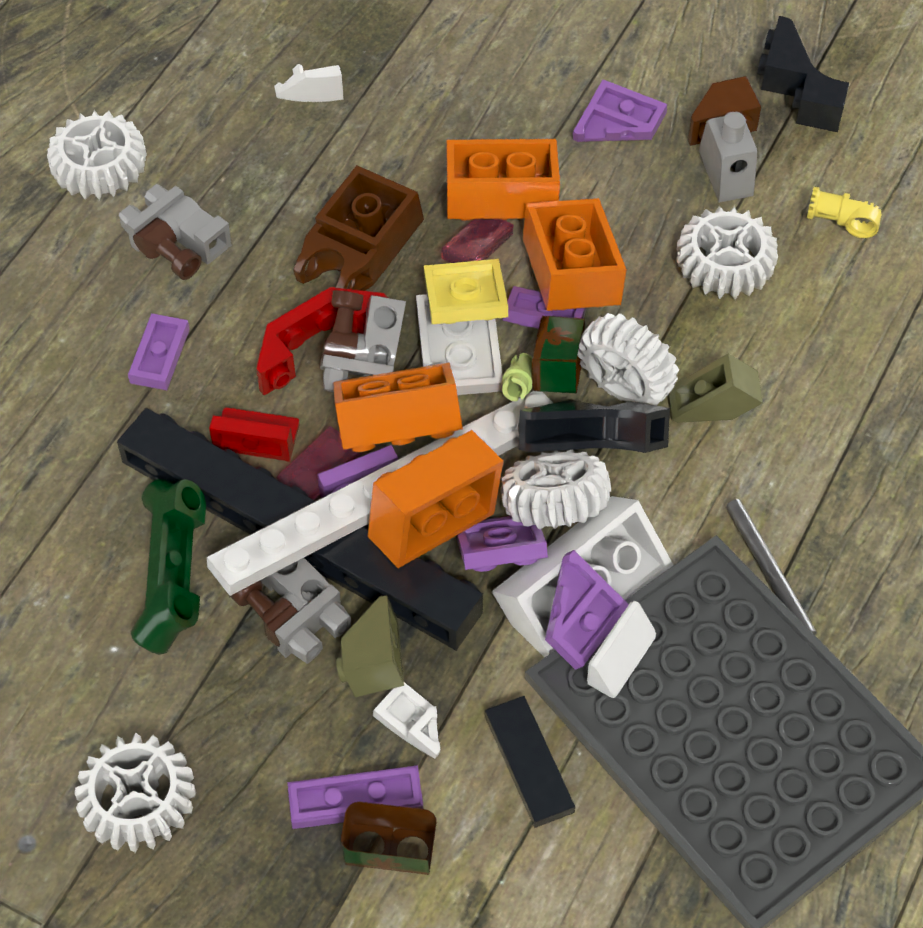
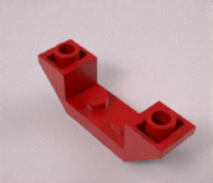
M329 287L268 323L256 368L260 392L265 396L275 389L285 387L291 379L296 377L294 357L290 350L299 348L307 339L334 326L338 311L331 304L334 290L354 292L364 296L362 309L353 313L352 332L360 334L364 333L367 303L371 295L388 297L384 293Z

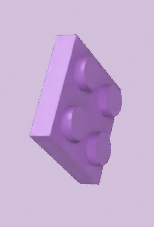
M511 516L483 520L456 536L465 570L473 569L483 572L492 570L501 564L530 565L537 562L538 559L548 558L547 543L542 530L538 529L536 525L523 526L522 522L513 521Z

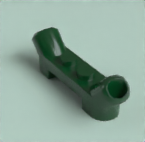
M164 479L154 480L147 485L142 495L144 507L152 513L145 609L130 632L135 643L158 655L167 653L178 634L194 626L199 617L200 596L190 592L193 532L194 529L205 524L206 501L199 486L187 479L175 484Z

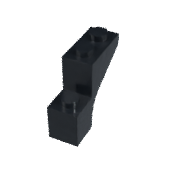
M779 16L776 29H769L764 49L770 50L769 54L762 53L757 74L764 75L761 90L794 96L792 108L799 109L796 124L838 132L849 82L833 79L818 71L811 63L793 21L790 18Z
M566 400L520 410L518 424L519 450L542 452L610 448L647 453L667 448L670 408L632 401L607 407Z

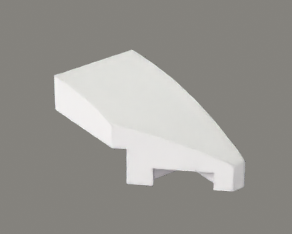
M297 64L292 69L294 75L284 84L278 82L274 86L276 97L280 99L301 102L344 100L342 74L339 65L303 71L302 65Z
M405 682L404 686L393 688L374 709L373 717L420 751L436 758L441 750L440 742L438 741L436 706L430 704Z

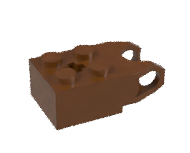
M356 165L315 217L316 224L306 235L302 251L293 269L296 280L305 284L318 278L324 272L338 270L341 273L336 288L347 289L348 287V289L366 291L372 287L424 220L418 192Z

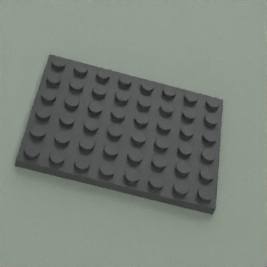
M717 535L625 600L628 604L636 601L641 605L655 629L656 637L615 698H611L588 685L587 681L589 662L602 643L581 668L574 669L555 650L525 671V680L744 928L769 927L923 802V745Z

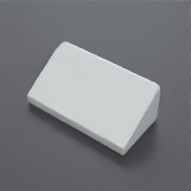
M630 602L589 662L588 685L611 698H615L656 637L654 627L638 602Z

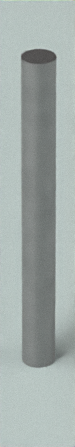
M732 500L726 505V508L776 596L816 635L817 632L741 500Z

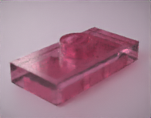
M473 219L442 247L441 258L450 263L486 260L513 235L514 225L503 219Z
M329 426L276 478L287 486L295 485L299 487L309 498L314 500L319 495L317 474L356 459L360 452H354L352 448L343 450L340 433Z

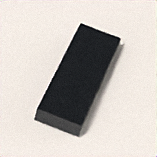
M525 696L486 709V721L534 828L575 813V804Z

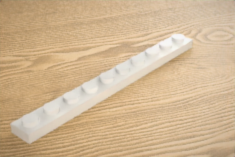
M532 391L524 399L520 397L518 401H512L463 426V430L454 431L455 433L452 436L440 438L208 556L207 568L231 596L369 524L373 482L377 481L381 475L387 472H394L409 464L418 455H425L442 446L448 439L457 438L470 430H473L499 456L519 445L518 424L520 410L552 404L553 402L543 392Z

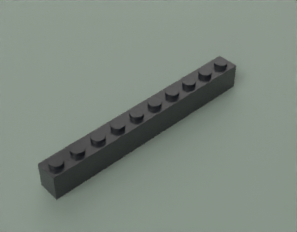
M148 408L141 412L117 440L122 463L152 480L164 479L173 484L185 479L193 481L204 494L207 511L250 535L316 502L309 498L299 487L285 485L276 480L268 470L262 467L255 468L247 464L234 451L230 449L222 450L211 444L201 433L197 431L189 432L178 426L170 416L164 413L157 414ZM368 525L304 557L322 576L372 604L379 597L387 595L397 618L457 651L483 614V593L473 583L450 576L437 563L431 560L423 561L420 558H416L397 568L368 537Z

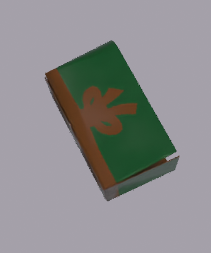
M542 316L532 358L533 391L577 394L582 368L580 365L581 359L577 354L581 335L585 331V319Z
M354 802L350 804L345 812L341 835L345 865L429 875L437 824L435 815L426 809L367 802ZM364 832L377 833L384 841L383 853L354 851L353 843L356 837ZM418 837L426 843L428 855L426 859L397 856V847L405 838Z

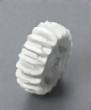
M94 110L92 116L84 117L80 113L79 119L76 121L67 119L66 128L56 127V136L50 138L47 158L51 174L57 180L61 189L67 188L71 195L80 192L83 198L87 199L91 194H95L100 200L102 194L110 193L114 197L117 189L127 191L128 182H138V173L144 172V161H146L147 153L143 136L134 126L133 121L126 122L123 115L113 118L110 111H107L103 116H99Z
M720 206L715 213L705 209L701 217L693 215L689 225H684L676 248L678 251V267L682 268L683 278H691L692 288L703 286L705 295L714 291L717 292L719 299H721L725 293H730L734 300L740 292L750 296L754 288L761 290L766 280H770V277L773 275L778 260L777 238L772 237L771 227L763 226L762 217L751 219L749 210L740 214L737 213L735 206L730 212H724ZM700 247H702L706 251L705 255H707V257H705L703 253L700 251ZM749 250L753 253L755 258L749 255Z
M607 313L604 317L599 316L595 321H592L581 335L577 354L581 359V367L588 370L587 376L597 382V388H603L608 394L613 395L620 401H632L657 406L672 391L678 379L676 375L679 369L674 364L676 357L668 352V344L662 343L658 339L659 334L651 333L647 325H639L633 317L627 320L620 313L616 316Z
M569 450L567 452H541V455L535 457L527 456L526 461H517L514 463V467L505 470V476L501 478V495L506 514L510 515L513 521L522 522L523 526L527 527L536 525L538 529H542L545 526H553L556 529L562 525L571 527V524L575 522L584 523L587 517L598 516L599 511L607 508V501L610 500L611 483L605 463L599 461L597 456H588L587 452L574 453L573 450Z
M135 733L132 742L125 744L123 738L117 736V747L110 750L109 747L101 744L100 752L102 757L99 759L88 756L87 764L90 770L79 771L78 779L82 785L75 788L76 799L80 801L76 809L79 816L85 818L83 821L85 829L88 832L96 831V839L101 844L111 839L112 848L118 851L128 841L130 850L136 853L139 848V842L146 841L147 846L154 849L156 846L155 837L161 835L163 839L170 841L172 835L169 827L173 826L183 829L185 822L181 814H192L193 806L189 799L196 795L195 786L190 783L194 779L191 768L185 767L187 762L181 752L174 754V747L169 741L160 746L158 738L152 735L144 744L142 743L141 736ZM162 774L166 775L170 780V788L164 801L159 799L157 791H155L159 786L158 779ZM109 784L112 786L115 795L111 800L112 806L106 812L101 807L103 792ZM139 815H146L140 818L133 819L134 817Z

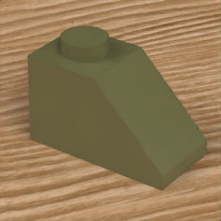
M729 353L677 382L669 393L672 420L677 423L733 420L763 404L758 371Z
M387 595L379 597L341 638L342 657L336 658V667L341 682H348L355 697L404 686L399 623Z

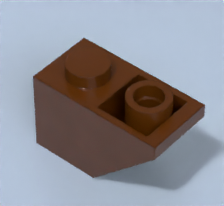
M747 76L716 82L711 85L691 116L688 135L690 146L701 143L706 121L712 118L723 117L729 112H739L744 115L749 131H757L761 105Z

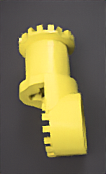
M814 187L810 201L814 202V204L810 203L807 218L820 217L835 220L837 225L846 226V230L851 235L858 238H870L879 231L882 213L877 205L874 207V203L868 205V201L862 202L849 199L850 194L848 193L837 195L822 192L819 187ZM855 218H866L871 221L860 223V220H855Z

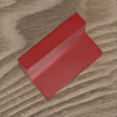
M226 407L223 409L221 416L213 415L209 430L212 444L222 450L230 449L237 454L290 462L300 424L299 419L294 417Z

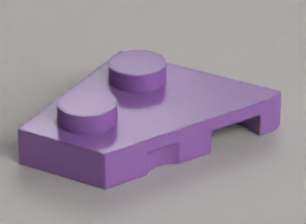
M603 79L573 131V140L577 142L652 140L667 113V104Z
M575 550L567 552L562 559L545 641L574 669H578L584 666L611 632L629 604Z

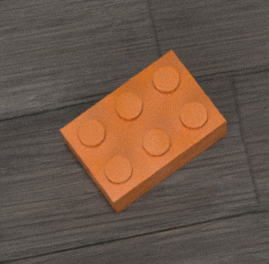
M556 139L447 140V219L466 221L472 219L507 220L525 218L526 203L559 201L560 175Z
M600 199L526 203L523 242L546 310L621 305L627 269Z
M449 362L333 382L335 407L343 450L352 448L354 452H364L375 448V444L391 442L393 445H405L415 441V437L431 435L432 438L440 439L452 436L455 433L454 431L463 430L456 383Z
M470 430L457 438L448 439L442 446L425 455H418L409 464L394 472H387L381 475L377 481L373 482L368 537L397 568H400L489 518L495 512L504 460L473 430Z

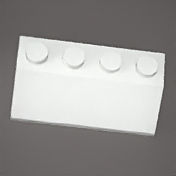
M611 496L610 500L607 501V508L599 511L598 516L587 517L584 523L578 522L547 547L548 558H541L533 564L524 565L492 591L510 624L542 656L546 657L555 651L545 641L562 559L567 552L575 550L624 600L674 566L638 500Z

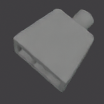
M729 112L723 117L709 119L706 121L699 154L718 202L752 197L755 186L757 148L744 115L739 112ZM734 166L735 172L730 171V167Z

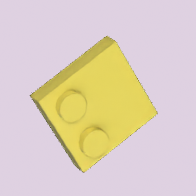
M499 259L424 265V279L432 324H453L456 322L508 317V302Z

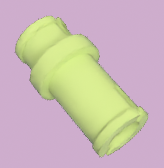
M520 353L519 358L515 355L511 360L510 368L506 369L503 374L502 392L511 401H518L519 397L524 399L532 389L533 357L527 353Z

